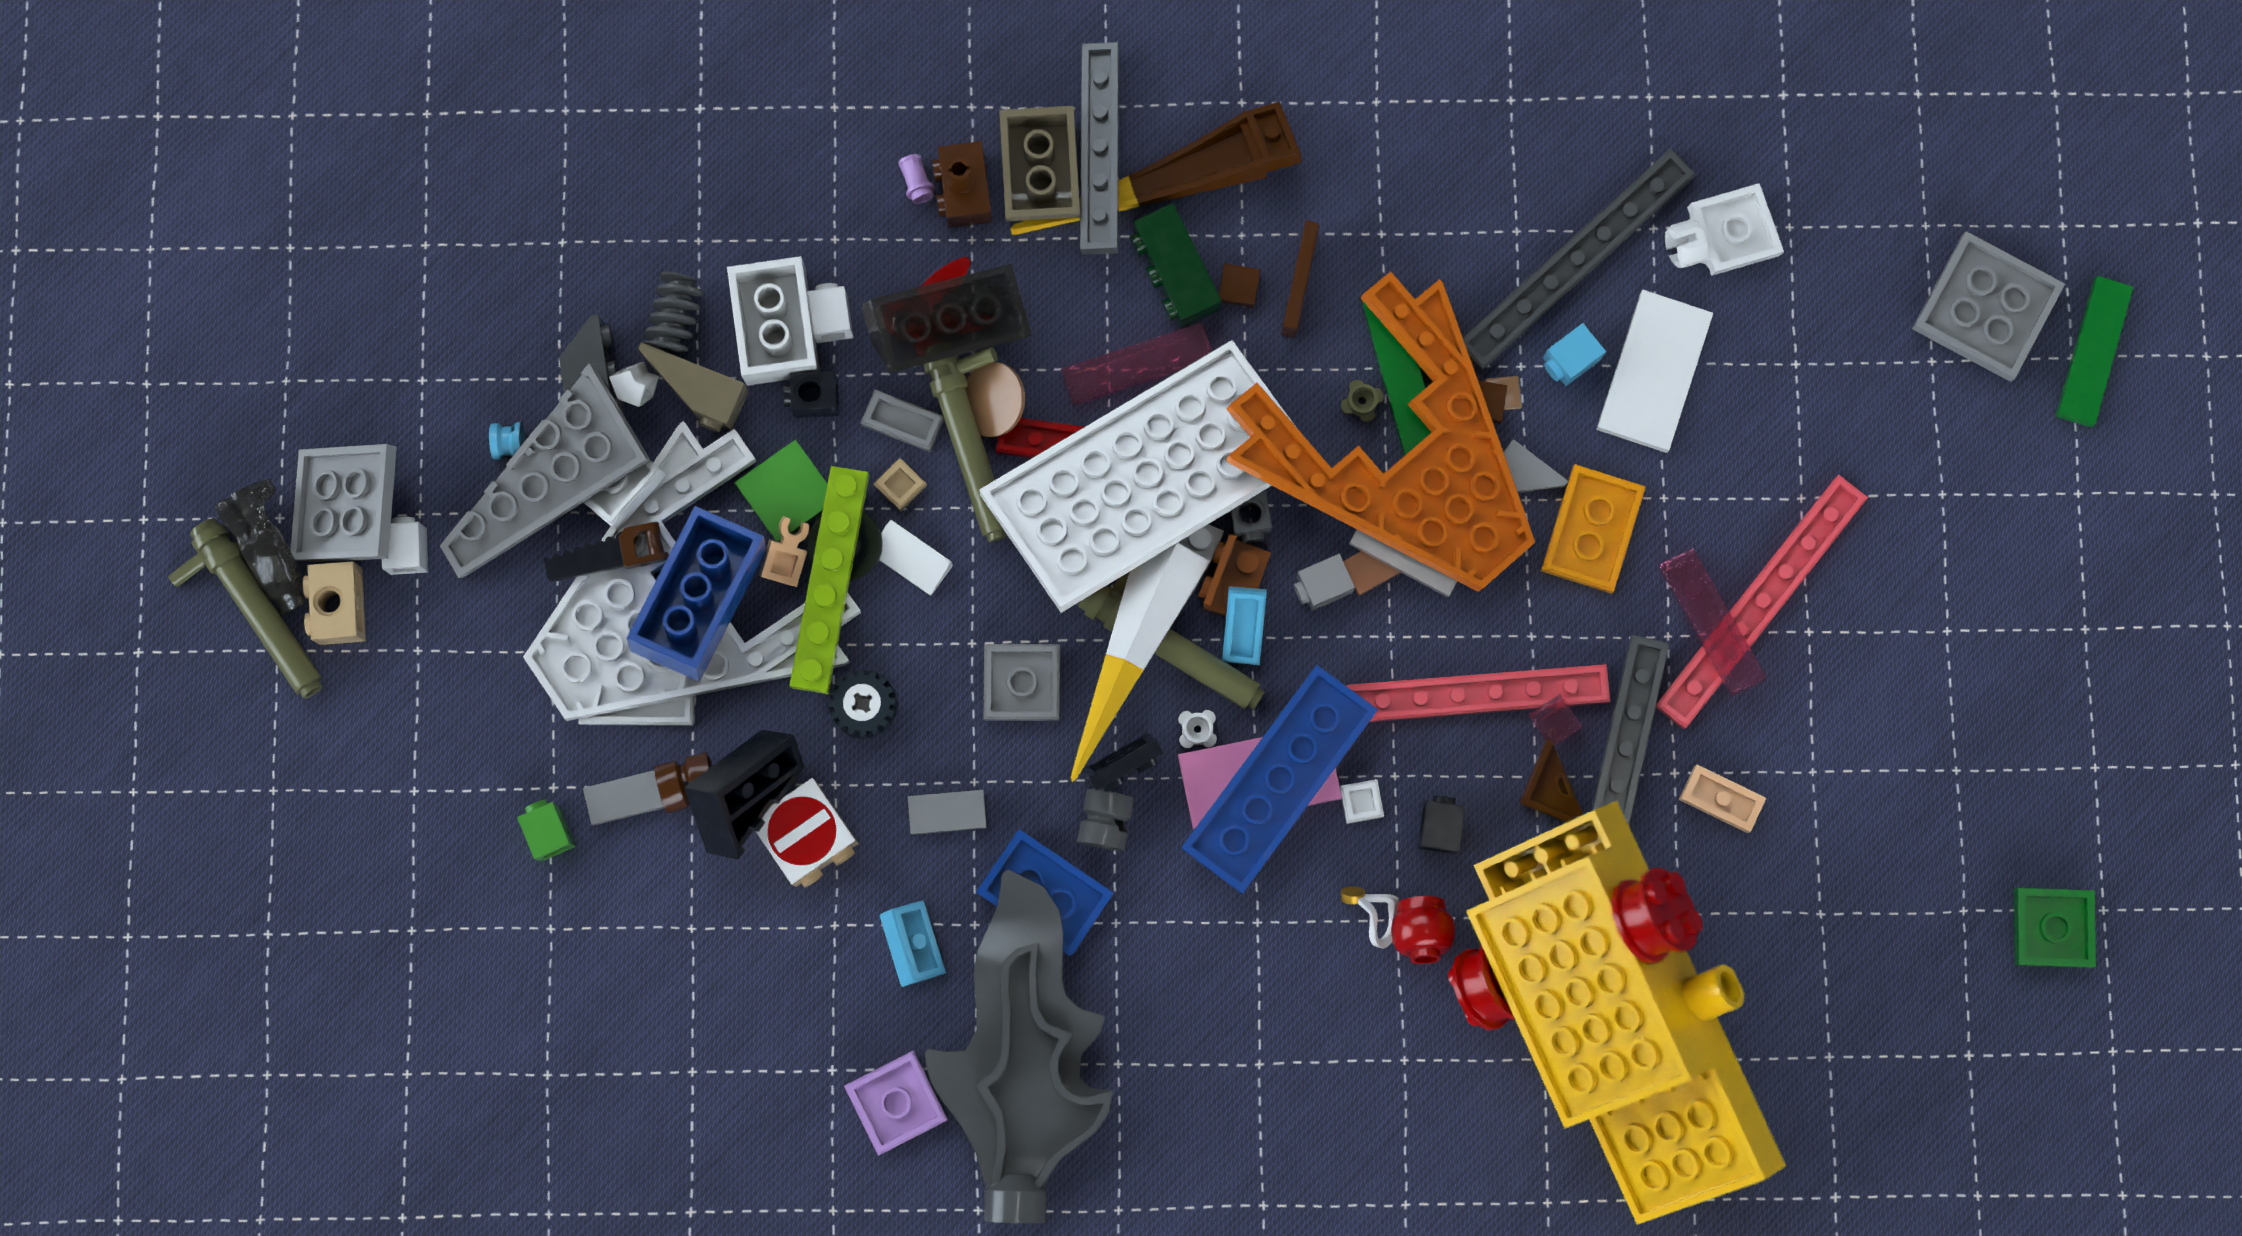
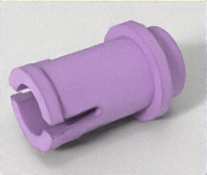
M911 154L900 159L898 164L908 187L906 191L907 198L912 199L914 204H922L931 200L934 197L933 191L935 187L927 178L921 155Z

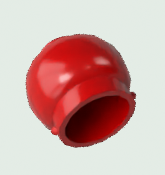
M1416 896L1403 899L1397 903V914L1394 916L1391 925V939L1395 949L1403 956L1410 957V962L1414 964H1432L1440 961L1441 955L1452 948L1456 936L1455 922L1451 914L1446 910V901L1435 896Z

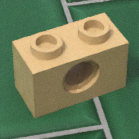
M353 561L308 565V576L303 577V592L305 598H309L310 613L305 614L304 618L306 634L311 636L312 641L320 645L366 641L362 567ZM339 595L340 605L338 609L327 613V600L331 596Z

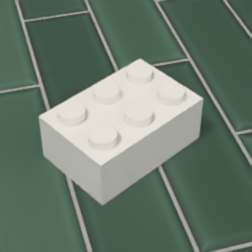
M802 257L727 267L740 370L746 385L790 380V373L820 372L807 291H809L807 273Z

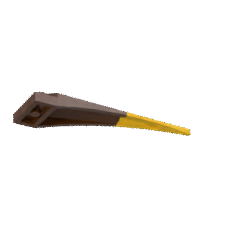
M1280 101L1244 111L1185 147L1120 179L1119 211L1267 178V172L1302 163L1301 152ZM1080 217L1025 220L1014 224L1010 229L1012 235H1018L1079 221Z

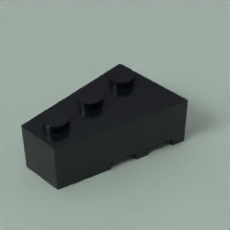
M760 730L684 787L707 853L737 860L743 855L745 849L742 846L753 831H760L765 824L762 818L773 803H780L805 768L794 735Z

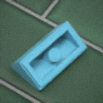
M924 900L893 908L880 914L881 923L902 987L946 973Z

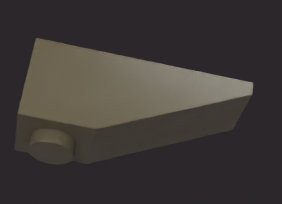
M640 343L638 350L690 411L700 419L699 425L717 433L720 432L721 428L728 431L733 430L749 393L745 383L650 345Z

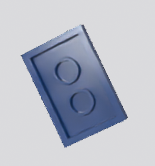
M1020 829L1016 832L976 891L977 894L997 907L1001 889V876L1007 870H1011L1043 886L1060 911L1063 928V952L1070 957L1077 950L1114 894Z

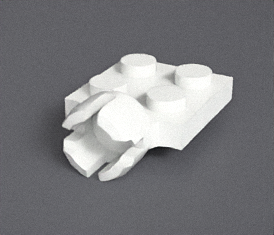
M1760 183L1691 203L1687 207L1690 219L1671 225L1665 232L1666 249L1677 248V253L1669 256L1676 267L1684 268L1698 263L1706 264L1711 276L1778 257L1784 252Z

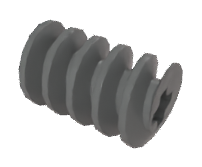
M669 271L661 272L659 277L665 284L656 287V293L661 298L655 299L652 303L653 308L657 312L649 315L648 320L653 326L645 329V336L650 341H644L643 343L670 354L689 353L690 349L680 342L681 339H693V334L685 330L684 327L685 325L697 324V320L689 316L688 312L700 310L701 306L693 302L692 297H703L704 292L695 287L698 281L690 276Z

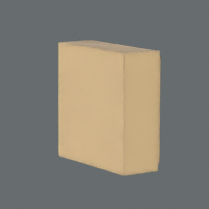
M899 458L874 483V486L901 512L927 484Z

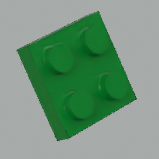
M2015 888V965L2096 967L2095 890Z

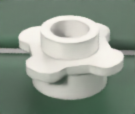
M1210 710L1193 714L1189 711L1182 712L1178 718L1179 723L1182 725V735L1179 738L1180 744L1184 748H1191L1193 745L1212 747L1217 740L1216 735L1213 733V723L1216 720L1215 714ZM1195 726L1201 727V731L1199 733H1196L1194 731Z

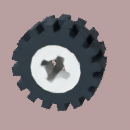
M858 669L855 672L850 671L845 673L843 678H839L835 682L834 688H831L828 701L830 715L836 726L848 736L855 737L856 739L875 738L876 735H882L886 732V729L893 724L898 710L896 693L889 681L877 672Z

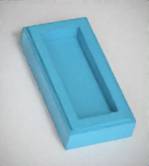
M1229 586L1222 661L1260 665L1267 589Z

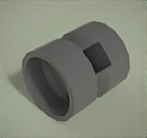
M1087 789L1083 811L1088 816L1087 819L1082 820L1080 823L1077 843L1107 850L1125 851L1129 830L1124 826V822L1131 820L1135 798L1109 791Z

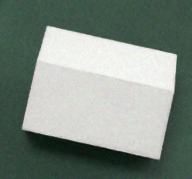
M645 362L625 367L609 378L618 400L640 407L653 398L659 376L649 373Z

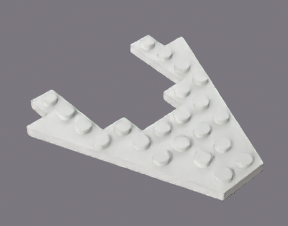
M683 421L677 426L653 462L667 474L666 477L618 531L610 526L601 541L605 542L608 536L616 538L617 533L622 532L627 527L659 522L664 552H668L670 555L676 542L663 524L756 463L755 457L735 429L703 449ZM645 534L640 535L636 541L638 557L649 555ZM666 561L631 569L623 567L576 577L523 658L564 719L570 721L791 677L805 603L746 643H744L730 622L699 682L630 651L626 638L656 582L652 575L661 570ZM847 593L841 626L861 614L860 609L849 593ZM839 645L837 646L834 668L846 666L850 663Z

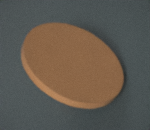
M992 362L975 369L967 378L968 387L966 392L980 435L986 437L1003 436L1017 425L1023 414L1025 406L1023 383L1016 371L1003 363Z

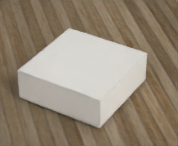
M1377 779L1339 786L1346 824L1384 817Z

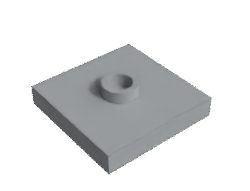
M984 644V721H1060V644Z

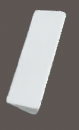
M889 520L881 533L883 548L880 561L932 596L952 568V562L900 525Z

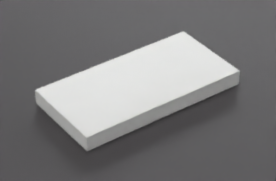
M1646 290L1641 291L1596 430L1665 453L1670 450L1713 316L1712 312Z

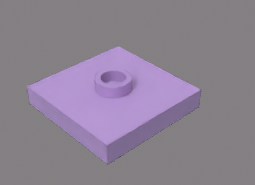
M914 1050L844 1086L878 1156L948 1120Z

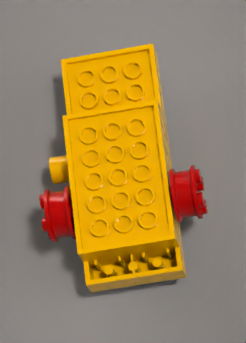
M1617 801L1595 809L1474 865L1489 901L1466 911L1482 946L1479 950L1475 948L1462 951L1455 957L1453 967L1448 972V978L1455 990L1457 1000L1464 1010L1467 1021L1472 1026H1479L1488 1031L1502 1028L1509 1021V1018L1516 1020L1564 1128L1588 1119L1590 1120L1636 1224L1766 1180L1786 1166L1717 1017L1738 1009L1743 1005L1744 991L1732 968L1727 965H1719L1697 974L1687 951L1691 950L1696 944L1698 932L1703 929V922L1686 891L1685 882L1677 872L1671 873L1663 868L1648 869Z

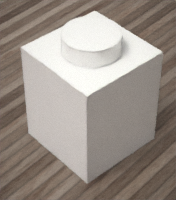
M825 283L816 286V290L807 291L813 335L816 342L824 343L853 338L848 296L845 287H838L836 283Z
M413 517L392 518L388 559H382V569L390 575L427 573V528L421 523L415 522Z

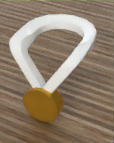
M1356 886L1343 888L1341 890V901L1343 903L1359 904L1369 913V937L1372 945L1381 949L1388 947L1392 943L1391 925L1394 916L1397 914L1396 905L1399 902L1398 898L1391 894H1365L1363 888ZM1370 902L1388 903L1389 925L1381 939L1377 936V912Z

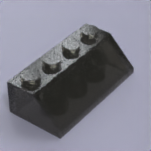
M1012 264L873 298L861 305L871 343L889 374L1032 336Z

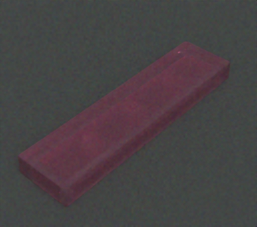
M1201 322L1062 368L1061 372L1072 404L1076 406L1178 372L1211 353L1212 350Z
M1691 548L1661 563L1659 569L1731 697L1765 681L1766 675L1694 549Z

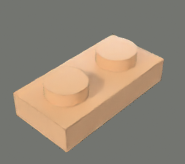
M1695 765L1679 800L1746 833H1750L1766 797L1700 765Z

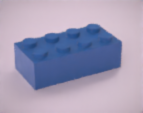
M694 506L626 638L630 651L700 682L766 552L764 536Z

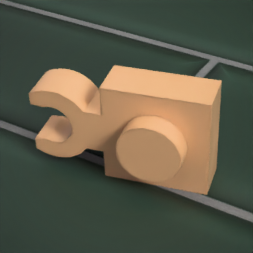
M783 516L778 525L779 533L782 536L781 540L776 542L769 539L759 576L797 587L807 555L806 550L797 547L799 542L807 537L809 524L801 522L799 531L796 534H790L788 531L790 518Z

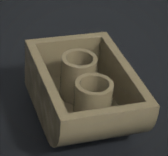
M1074 106L999 110L1006 221L1080 217Z

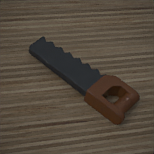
M659 522L627 527L622 532L617 533L616 538L608 536L605 542L596 540L594 545L586 543L583 549L575 547L573 552L565 550L562 556L554 554L552 559L544 557L548 580L555 582L623 567L631 569L666 561L669 553L664 552ZM645 534L649 555L638 557L636 541L640 535Z

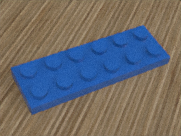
M1316 665L1181 849L1243 894L1378 709Z

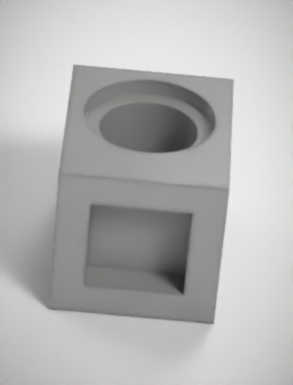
M1340 553L1298 571L1296 576L1298 582L1293 584L1302 605L1308 603L1311 611L1352 594L1355 589Z

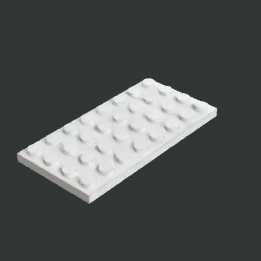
M1232 340L979 489L980 496L1061 613L1272 486L1229 464L1226 460L1234 450L1250 438L1227 411V407L1256 382L1288 417Z

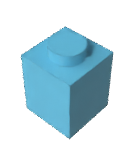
M1582 323L1546 351L1543 357L1546 361L1544 367L1555 381L1561 380L1567 386L1598 363L1606 351L1584 323Z

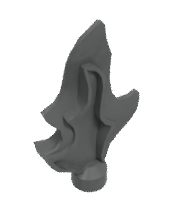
M1011 870L1004 871L1001 876L998 906L977 951L974 967L977 1030L966 1050L942 1052L929 1048L925 1052V1059L932 1086L959 1122L975 1150L986 1186L984 1221L994 1223H1046V1184L1048 1176L1060 1159L1097 1131L1109 1113L1113 1090L1090 1088L1080 1078L1081 1055L1100 1034L1105 1016L1080 1009L1066 996L1062 981L1063 928L1060 911L1043 886Z

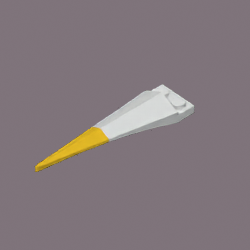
M1207 524L1129 572L1071 773L1072 782L1078 778L1125 699L1208 570L1217 545L1223 536V530Z

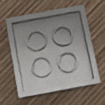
M1965 231L1912 330L2012 382L2019 373L2065 283Z
M377 444L299 450L290 550L291 561L302 563L388 559L396 446Z

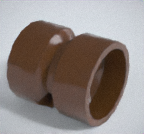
M707 751L686 757L684 764L681 765L676 760L655 765L654 771L657 787L667 813L689 807L690 803L684 787L688 785L687 781L692 782L713 766Z

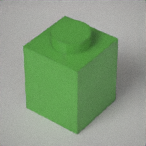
M546 799L540 800L525 807L526 813L517 817L535 860L542 862L576 847L558 804L554 802L547 803Z

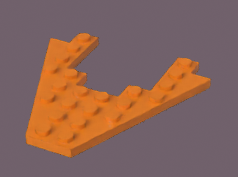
M1390 271L1360 298L1433 381L1408 403V406L1432 433L1384 474L1359 445L1331 468L1256 382L1227 407V411L1250 438L1234 450L1226 460L1229 464L1479 592L1535 543L1443 282L1439 279L1415 299Z

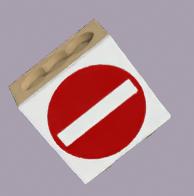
M813 778L783 797L779 804H773L762 818L765 824L759 832L755 831L785 876L795 887L802 883L804 888L815 883L824 875L821 871L824 867L832 862L836 866L842 864L855 854L852 848L859 844Z

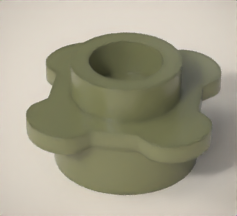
M1354 380L1349 384L1350 392L1347 399L1341 402V410L1345 414L1352 413L1359 416L1365 423L1371 422L1375 418V408L1378 403L1383 401L1384 394L1379 388L1374 389L1368 384H1363L1361 380ZM1364 398L1366 403L1360 404L1359 399Z

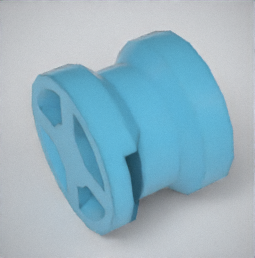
M516 422L513 426L504 427L500 423H492L490 425L489 445L494 461H500L505 456H513L526 441L525 428L522 422Z

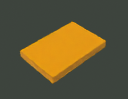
M1574 464L1540 571L1612 594L1617 584L1646 486Z

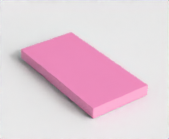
M1263 737L1177 755L1193 830ZM1336 768L1308 806L1342 799Z

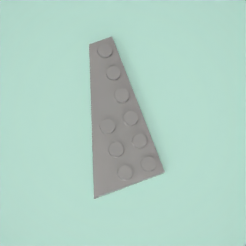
M588 363L581 372L580 378L570 390L567 389L559 399L558 405L534 429L508 461L505 470L496 481H492L486 488L485 494L474 508L463 516L441 543L440 547L458 578L468 576L650 461L594 364Z

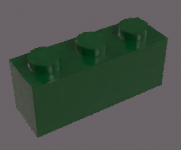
M1174 203L1133 221L1134 234L1130 236L1131 243L1137 255L1144 254L1150 267L1146 268L1147 276L1154 289L1157 287L1161 288L1166 298L1161 302L1169 320L1173 321L1176 319L1181 329L1220 311L1222 300Z

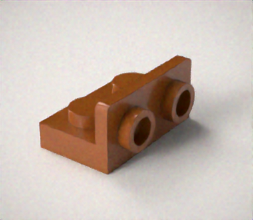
M1229 534L1226 543L1219 541L1212 562L1218 564L1214 577L1206 575L1199 593V597L1205 599L1203 609L1226 617L1229 586L1258 589L1271 552L1236 540L1237 536Z

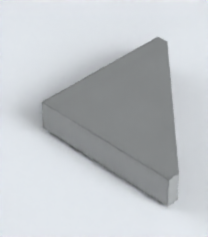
M1514 439L1505 449L1504 455L1518 493L1559 487L1564 488L1568 483V480Z

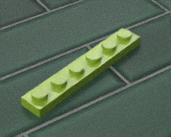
M835 466L830 468L789 685L792 689L829 694L869 481V473L866 471Z

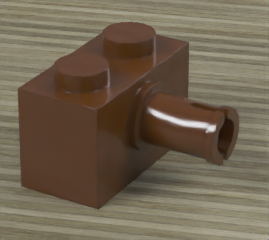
M982 141L938 146L939 159H933L932 163L935 182L942 181L944 194L937 195L939 216H947L949 228L992 223Z

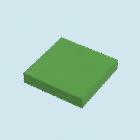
M796 439L734 482L776 542H780L782 537L779 533L778 525L783 516L790 518L788 531L790 534H794L800 529L801 522L810 523L822 514L827 482Z

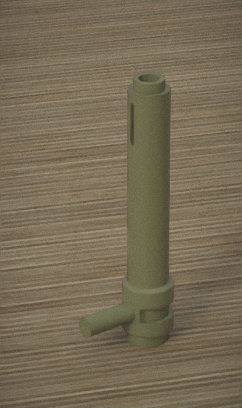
M951 344L932 347L923 352L925 361L922 363L925 373L931 376L932 382L929 385L933 397L938 398L982 537H987L988 543L1007 538L1008 535L980 496L979 489L995 481L966 392L968 383L965 377V373L997 361V353L993 347L960 359L958 352L953 351Z
M211 518L198 524L190 531V536L193 539L191 544L197 554L168 576L169 580L173 585L179 587L206 566L211 574L218 576L296 695L301 694L306 699L319 692L323 688L320 682L322 677L242 559L244 554L238 544L230 541L228 529L224 524H219L216 518Z
M1129 572L1118 578L1113 588L1106 585L1080 601L1078 605L1079 608L1085 611V616L1093 621L1096 618L1105 623L1103 627L1111 632L1114 628ZM1169 629L1154 653L1244 710L1246 707L1254 710L1265 693L1264 690L1259 688L1260 683L1172 629Z

